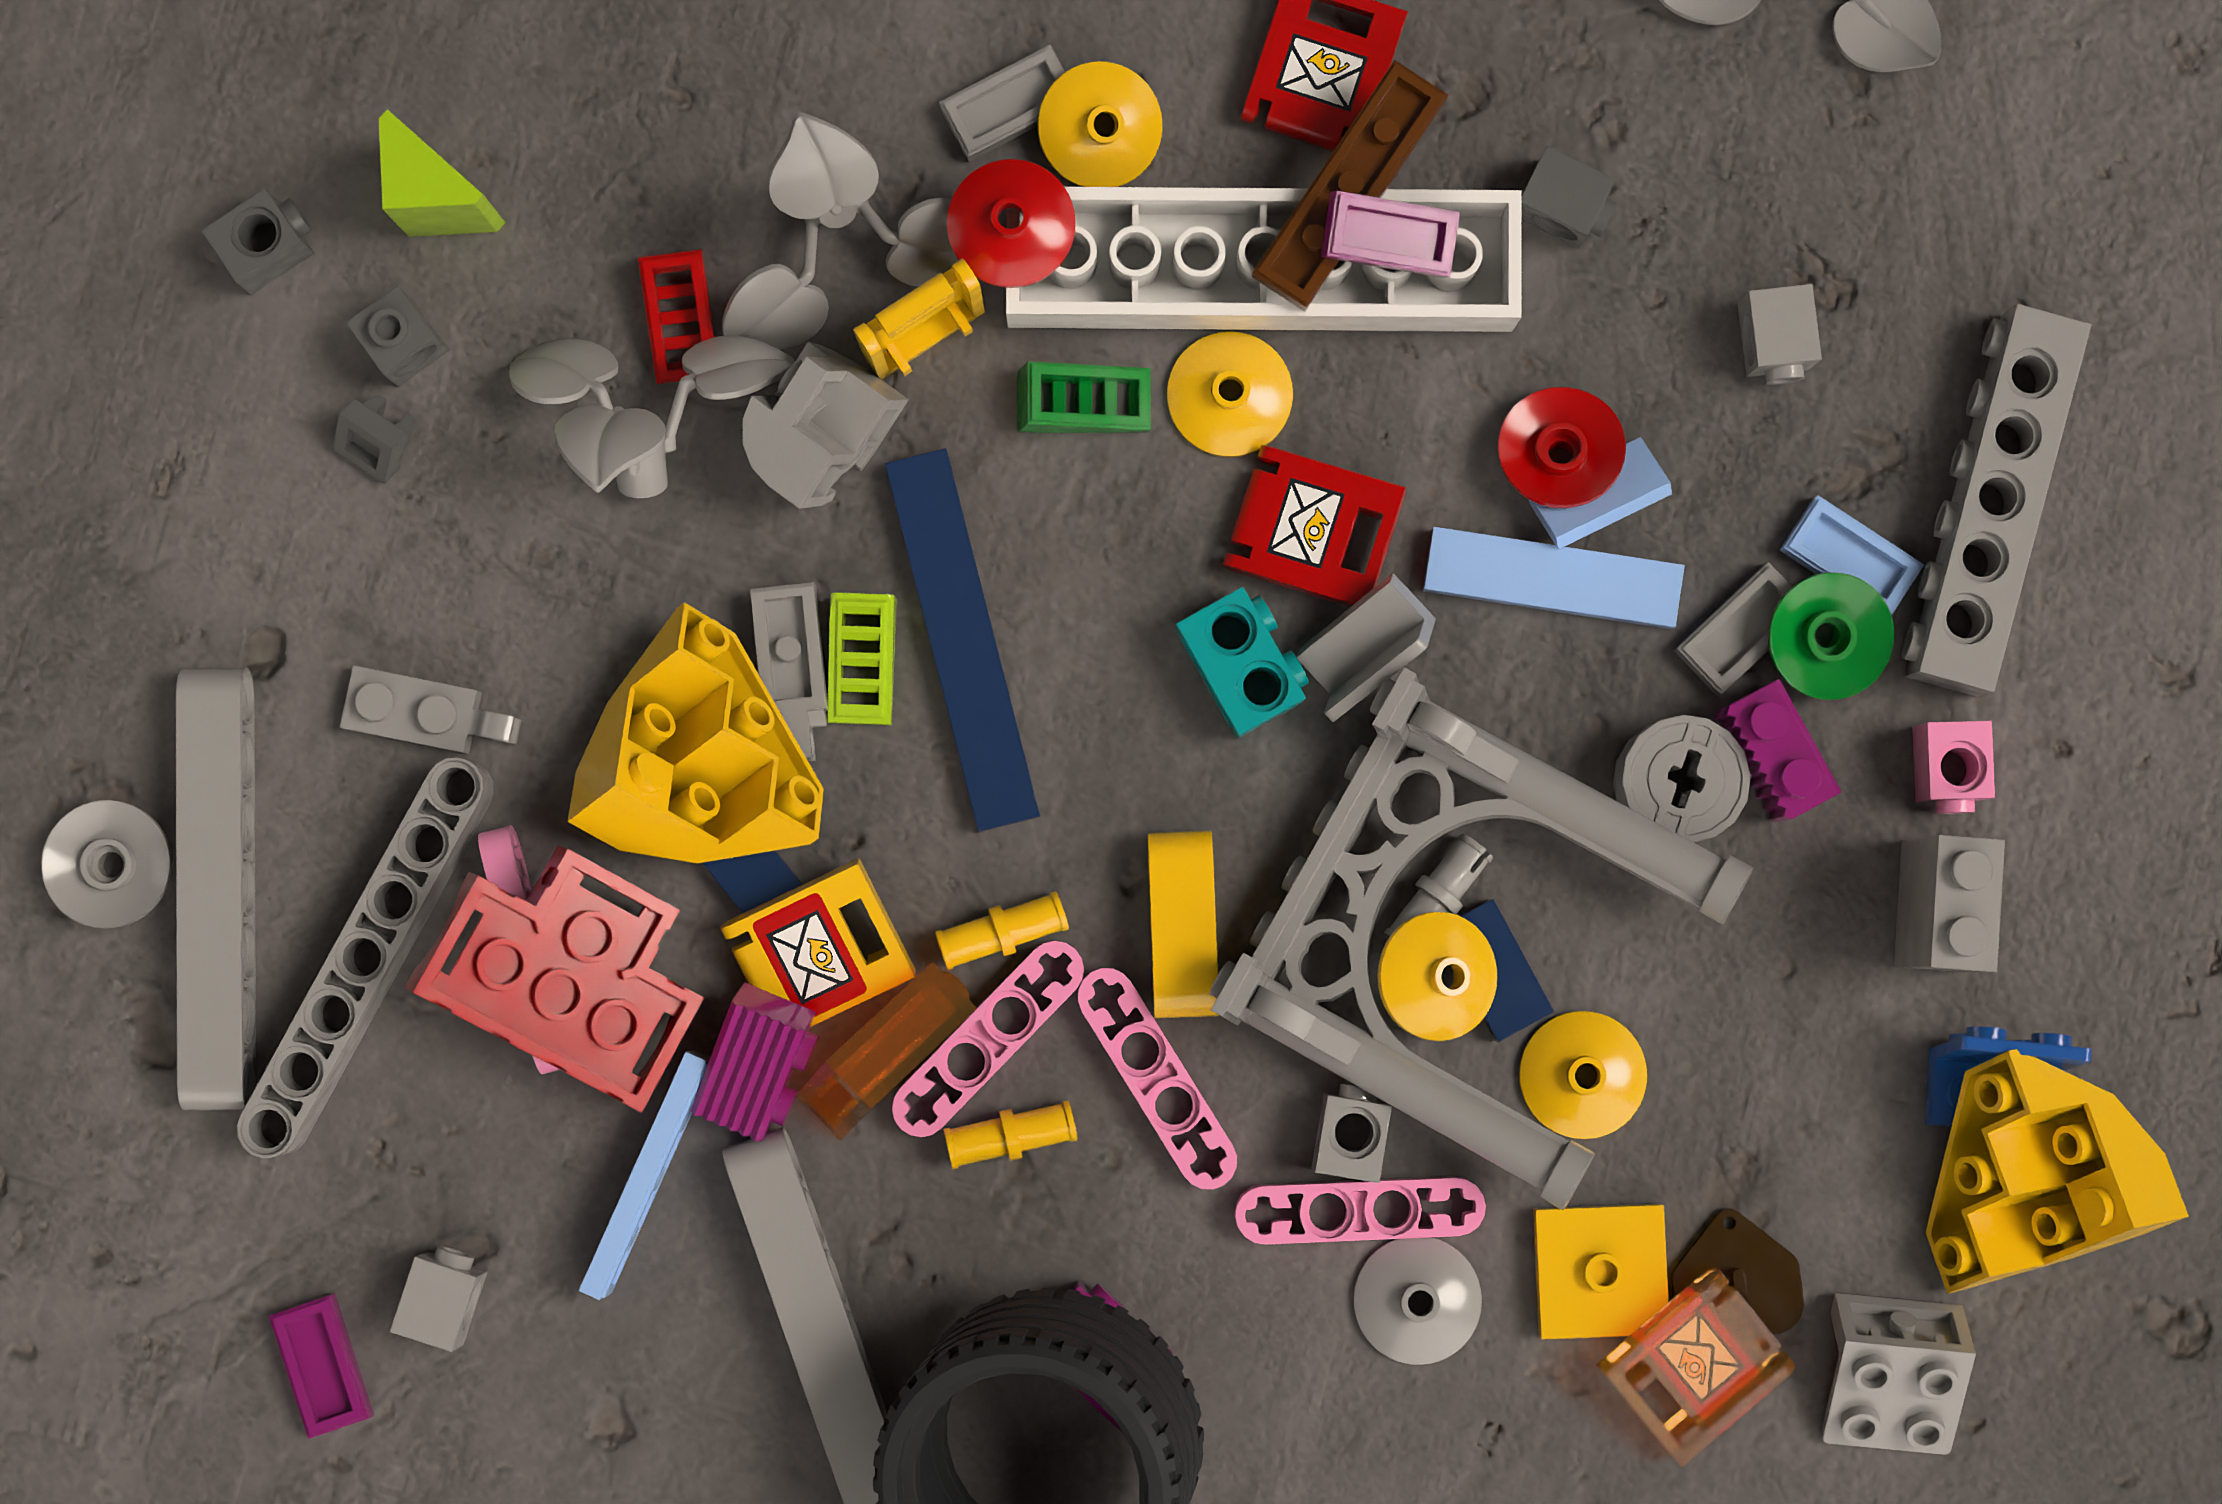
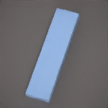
M1433 527L1431 529L1422 591L1672 630L1676 628L1685 565L1571 547H1563L1558 550L1556 545Z
M694 1050L685 1052L580 1286V1292L598 1300L607 1297L613 1292L691 1118V1108L710 1057Z

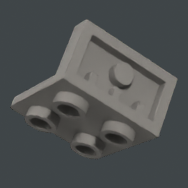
M1835 1293L1830 1315L1839 1357L1821 1429L1823 1441L1828 1444L1942 1455L1949 1454L1952 1449L1976 1356L1963 1305Z

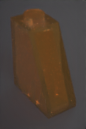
M932 962L828 1058L797 1093V1096L841 1141L977 1009L969 1000L970 996L967 988L954 974L948 971H941Z

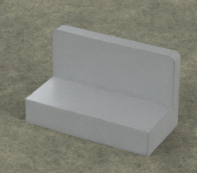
M1394 573L1300 647L1296 656L1298 661L1330 694L1324 714L1332 722L1349 711L1383 684L1386 679L1392 677L1428 647L1436 618Z

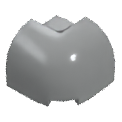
M807 342L796 362L782 377L775 395L751 396L743 417V447L752 469L778 494L799 509L822 506L833 500L836 491L831 487L842 474L846 473L852 466L860 471L864 469L909 399L847 357L822 345Z

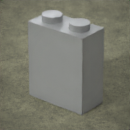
M1946 835L1902 840L1894 967L1953 972H1997L2005 840Z

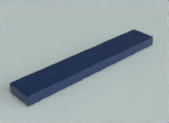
M944 448L885 463L978 832L1039 818L1040 813L947 449Z

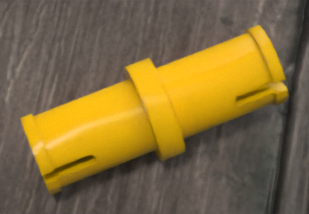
M1054 891L1050 895L1006 910H1002L1001 905L989 908L988 916L943 931H936L935 935L946 968L951 970L955 966L1002 951L1003 956L1016 953L1015 946L1061 930H1069V926L1057 892Z
M1069 1100L1063 1101L1061 1104L1013 1114L1012 1109L999 1111L1000 1118L952 1129H943L952 1169L958 1168L961 1165L1008 1155L1009 1161L1021 1159L1023 1151L1070 1140L1071 1142L1077 1141V1132Z

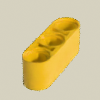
M1212 831L1147 833L1154 1018L1219 1016L1211 1010L1217 998L1210 995L1213 983L1218 976Z

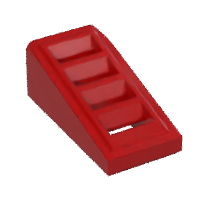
M703 248L638 257L657 384L679 382L681 378L689 375L683 370L682 361L667 363L666 351L691 348L702 341L715 337ZM691 270L693 282L657 286L656 274ZM695 295V308L661 312L659 300ZM699 321L700 333L664 337L663 325Z

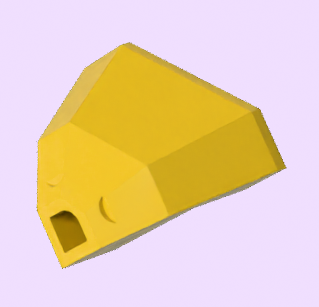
M684 602L676 608L607 702L576 770L567 822L620 851L692 863H703L812 844L819 839L824 788L737 635L718 621L711 619Z
M2017 1049L2004 1052L1965 1071L1925 1232L1947 1294L2069 1260L2144 1235L2189 1217L2166 1154L2114 1094L2036 1057L2020 1055Z

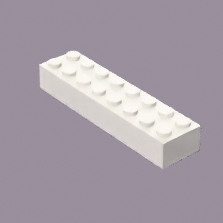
M1065 187L1073 203L1076 222L1073 244L1066 259L1055 272L1040 282L1025 287L1006 288L1008 328L1512 332L1521 319V190L1387 189L1382 199L1460 212L1450 277L1441 278L1340 260L1306 312H1304L1252 278V272L1308 189ZM1007 208V228L1013 229L1018 227L1023 220L1022 213L1015 208Z

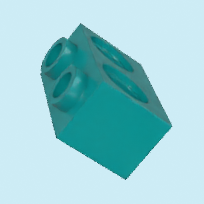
M1244 587L1178 622L1175 626V632L1236 740L1302 704L1306 696L1301 688L1309 684L1308 677L1292 650L1282 655L1270 635V632L1277 629L1278 625L1261 595L1250 599ZM1223 617H1235L1242 621L1248 632L1247 642L1240 648L1233 650L1220 647L1212 636V626L1217 620ZM1266 672L1275 678L1278 683L1279 694L1273 703L1261 706L1247 699L1243 690V682L1251 673Z

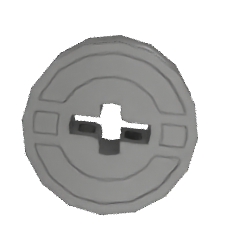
M1680 715L1648 725L1628 740L1616 760L1613 789L1617 802L1692 842H1698L1716 837L1735 823L1748 800L1751 775L1744 750L1728 730L1707 718ZM1687 755L1691 759L1686 771V778L1689 781L1695 782L1694 789L1681 792L1675 807L1671 803L1676 791V783L1667 779L1668 772L1682 769Z

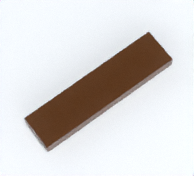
M1394 60L1252 272V278L1306 312L1340 261L1321 257L1330 192L1343 191L1382 198L1446 102L1448 94Z

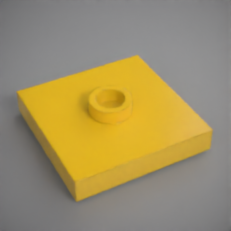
M1663 1204L1565 1207L1564 1210L1558 1207L1533 1208L1538 1333L1540 1339L1640 1336L1669 1311Z

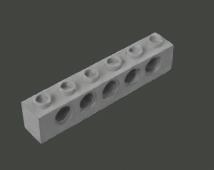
M2021 304L2012 307L2001 315L2000 319L1994 318L1991 321L1982 347V354L1990 357L1984 380L1977 379L1975 381L1966 407V415L1974 417L1968 441L1960 440L1950 466V476L1957 478L1952 501L1945 500L1943 502L1934 526V537L1941 538L1936 561L1927 562L1918 586V598L1925 599L1919 623L1912 622L1910 624L1902 646L1901 657L1902 659L1909 660L1905 677L1975 697L1994 693L2092 324ZM2014 364L2023 365L2034 374L2036 386L2033 393H2025L2015 386L2012 380ZM1999 424L2013 428L2018 434L2020 446L2017 454L2006 453L1998 446L1995 432ZM1982 485L1993 486L2001 493L2004 507L1999 516L1988 513L1981 506L1979 492ZM1967 545L1976 546L1985 553L1988 567L1983 577L1971 574L1964 566L1963 552ZM1952 605L1963 608L1971 618L1972 627L1966 638L1954 635L1948 628L1946 616Z

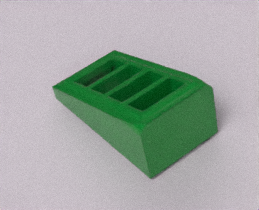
M1028 361L1017 372L1018 432L1147 433L1151 430V368ZM1041 384H1049V412L1041 411ZM1066 384H1075V413H1066ZM1092 384H1101V414H1092ZM1117 384H1127L1128 416L1117 415Z

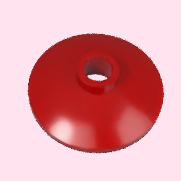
M997 160L974 170L957 187L948 208L947 233L958 261L963 258L976 278L998 287H1025L1047 278L1066 259L1075 236V211L1067 190L1047 169L1025 160ZM1007 208H1015L1022 213L1023 220L1018 227L1008 229L999 223L998 217L1000 213Z
M1570 387L1547 388L1534 392L1522 399L1506 416L1498 439L1499 462L1509 483L1525 498L1552 508H1574L1588 504L1601 497L1613 486L1619 477L1626 455L1624 430L1613 410L1593 394ZM1562 448L1571 454L1572 459L1565 464L1555 463L1550 459L1549 453L1554 449Z

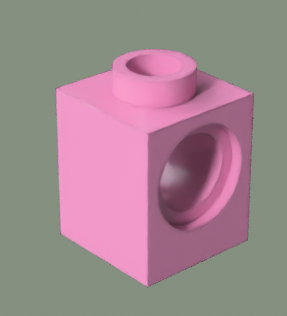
M1992 721L1927 722L1912 727L1915 803L1935 802L1936 814L1974 813L1975 801L1995 798ZM1948 751L1957 753L1966 765L1965 778L1958 786L1946 781L1941 772V761Z

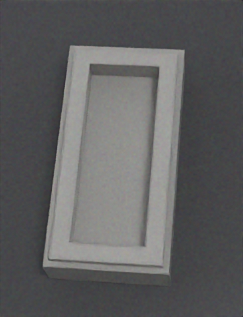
M1051 45L939 102L940 109L968 162L1037 127L1038 113L1044 95L1052 83L1065 73Z
M1768 562L1690 634L1674 652L1716 696L1721 695L1769 650L1768 630L1773 611L1782 596L1792 586Z

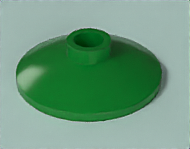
M1836 572L1815 574L1793 585L1777 603L1768 630L1769 652L1780 676L1800 693L1822 700L1848 698L1868 688L1884 671L1894 645L1893 619L1883 597L1864 580L1849 574ZM1828 623L1833 631L1832 639L1827 645L1819 646L1815 640V631L1821 624Z

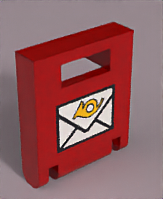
M1279 0L1240 121L1253 124L1259 112L1260 101L1263 100L1272 103L1264 126L1265 130L1334 151L1339 143L1343 128L1351 126L1391 66L1408 11L1375 0H1316L1372 18L1367 37L1364 38L1307 19L1313 0Z
M1261 445L1257 459L1279 468L1277 474L1253 469L1230 540L1231 544L1251 549L1252 552L1249 559L1238 554L1226 553L1222 566L1237 573L1351 607L1377 586L1407 493L1406 487L1274 447ZM1359 510L1363 515L1382 520L1365 574L1341 567Z

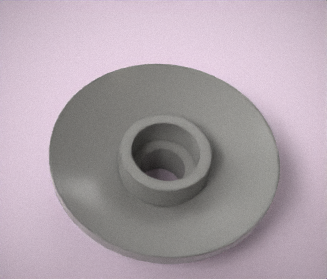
M113 800L89 802L67 813L50 832L42 854V877L51 900L70 919L94 928L122 927L146 916L163 897L171 876V850L165 833L159 824L142 809L125 802ZM112 853H117L123 860V869L115 877L109 876L104 869L105 859Z
M1433 1237L1407 1238L1389 1241L1378 1248L1366 1260L1356 1279L1353 1304L1361 1331L1379 1352L1398 1362L1424 1365L1446 1359L1466 1344L1479 1321L1482 1295L1479 1280L1473 1267L1457 1249ZM1415 1291H1426L1431 1296V1306L1423 1314H1415L1409 1310L1408 1299Z

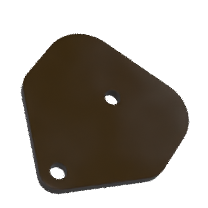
M1732 1208L1722 1209L1713 1217L1672 1271L1671 1282L1674 1306L1688 1294L1696 1293L1734 1340L1784 1333L1793 1328L1802 1316L1804 1296L1800 1265L1797 1258L1740 1212ZM1732 1217L1734 1219L1733 1227L1725 1228L1723 1224L1725 1218ZM1736 1294L1744 1296V1302L1741 1305L1734 1304L1733 1298Z

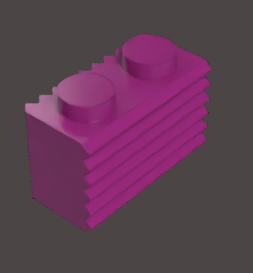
M1780 679L1752 691L1715 712L1713 720L1722 722L1721 727L1732 734L1745 752L1752 778L1750 787L1758 789L1756 798L1765 800L1762 809L1771 811L1768 820L1774 822L1792 820L1841 793L1837 782Z
M744 982L730 1004L692 1105V1114L694 1116H703L706 1121H715L718 1126H726L730 1131H738L742 1136H750L754 1141H762L772 1123L784 1126L798 1093L797 1090L788 1087L794 1068L803 1072L806 1070L819 1039L818 1035L809 1032L816 1012Z

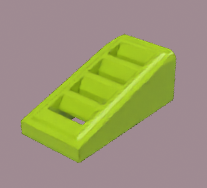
M831 593L828 723L892 726L897 599L894 595ZM846 614L881 615L880 627L845 626ZM845 640L880 641V653L844 652ZM844 666L879 667V679L843 678ZM843 692L879 693V705L842 704Z

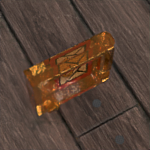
M1716 1267L1708 1269L1596 1364L1669 1455L1681 1467L1784 1381L1794 1371L1796 1366L1786 1352L1779 1351L1775 1353L1782 1347L1740 1293L1734 1287L1727 1286L1728 1279ZM1656 1378L1681 1407V1410L1664 1424H1662L1635 1391H1642Z

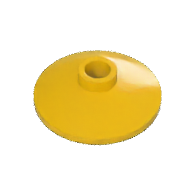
M1103 61L1088 62L1063 73L1047 90L1038 113V138L1048 162L1068 181L1081 187H1119L1137 178L1154 159L1162 137V114L1152 89L1138 74L1116 63ZM1101 112L1108 113L1115 123L1114 131L1108 137L1100 136L1094 129V119Z
M1234 331L1210 334L1191 344L1174 364L1167 387L1168 409L1177 430L1194 447L1208 454L1220 457L1245 456L1260 450L1261 445L1267 446L1278 436L1286 424L1293 401L1291 377L1287 366L1279 354L1261 339L1250 334ZM1226 380H1235L1242 386L1243 394L1236 401H1227L1219 394L1218 388L1220 384Z
M1428 912L1416 915L1396 928L1382 950L1377 973L1379 993L1387 1013L1407 1033L1417 1038L1431 1041H1446L1458 1038L1475 1028L1491 1007L1497 987V966L1494 953L1483 933L1474 924L1461 916L1447 912ZM1447 965H1450L1453 970V982L1450 988H1446L1441 979L1442 971Z
M1575 1011L1550 1019L1531 1036L1521 1056L1519 1083L1527 1107L1545 1127L1566 1137L1592 1139L1616 1131L1635 1114L1646 1090L1647 1068L1642 1049L1637 1040L1621 1023L1600 1013ZM1585 1063L1593 1065L1597 1070V1080L1589 1088L1580 1087L1575 1080L1577 1068Z

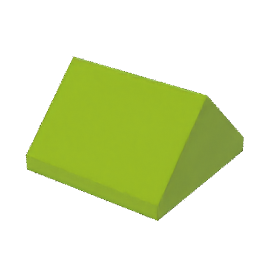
M388 109L379 117L382 209L408 237L498 232L506 222L477 188Z

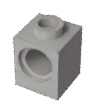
M1812 284L1748 291L1737 303L1746 377L1765 375L1766 384L1769 385L1792 383L1803 380L1805 378L1804 371L1810 370L1822 360Z
M1341 1083L1339 1095L1324 1093L1311 1169L1315 1173L1379 1183L1392 1106L1387 1103L1377 1102L1376 1096L1356 1085ZM1350 1113L1363 1115L1368 1121L1370 1129L1366 1142L1355 1149L1341 1147L1335 1138L1336 1124L1343 1116Z
M437 1246L435 1254L425 1252L416 1256L390 1332L449 1352H453L463 1346L488 1271L472 1266L474 1256L450 1247Z

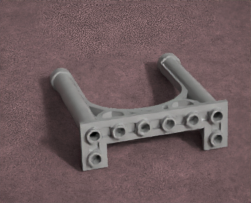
M1404 667L1397 681L1390 678L1386 679L1377 692L1370 708V712L1377 715L1372 723L1377 736L1370 748L1361 744L1350 760L1344 778L1351 782L1340 802L1337 803L1330 800L1320 813L1313 828V833L1319 836V839L1308 859L1299 855L1289 868L1281 886V889L1288 892L1276 915L1270 911L1264 914L1251 937L1250 945L1257 948L1253 956L1250 957L1243 953L1237 964L1228 961L1215 979L1210 995L1217 998L1211 1010L1237 1026L1243 1021L1538 1188L1542 1191L1540 1198L1564 1210L1586 1173L1595 1153L1573 1140L1568 1141L1420 1058L1408 1050L1395 1037L1381 1016L1371 985L1369 954L1375 920L1389 888L1407 863L1433 840L1462 825L1493 818L1525 820L1550 829L1698 909L1700 913L1720 924L1725 922L1754 867L1732 855L1727 860L1438 706L1430 701L1425 686L1419 683L1416 673ZM1408 748L1423 755L1422 757H1411L1401 761ZM1451 770L1503 799L1475 801L1455 807L1454 784L1448 772ZM1415 773L1431 775L1440 785V814L1419 824L1409 825L1400 822L1392 812V801L1394 795L1399 791L1400 784L1406 777ZM1376 805L1385 827L1397 837L1405 838L1396 848L1387 840L1380 849L1370 854L1354 855L1350 853ZM1377 872L1366 891V886L1359 874ZM1337 875L1344 880L1349 889L1350 902L1346 913L1348 916L1357 917L1353 933L1345 923L1334 919H1320L1310 923ZM1325 934L1340 936L1349 947L1351 971L1327 987L1309 985L1301 973V963L1304 955L1309 951L1311 943L1316 938ZM1285 966L1286 975L1292 985L1291 989L1277 982ZM1354 990L1361 1013L1373 1035L1321 1007L1318 1003L1334 1001Z

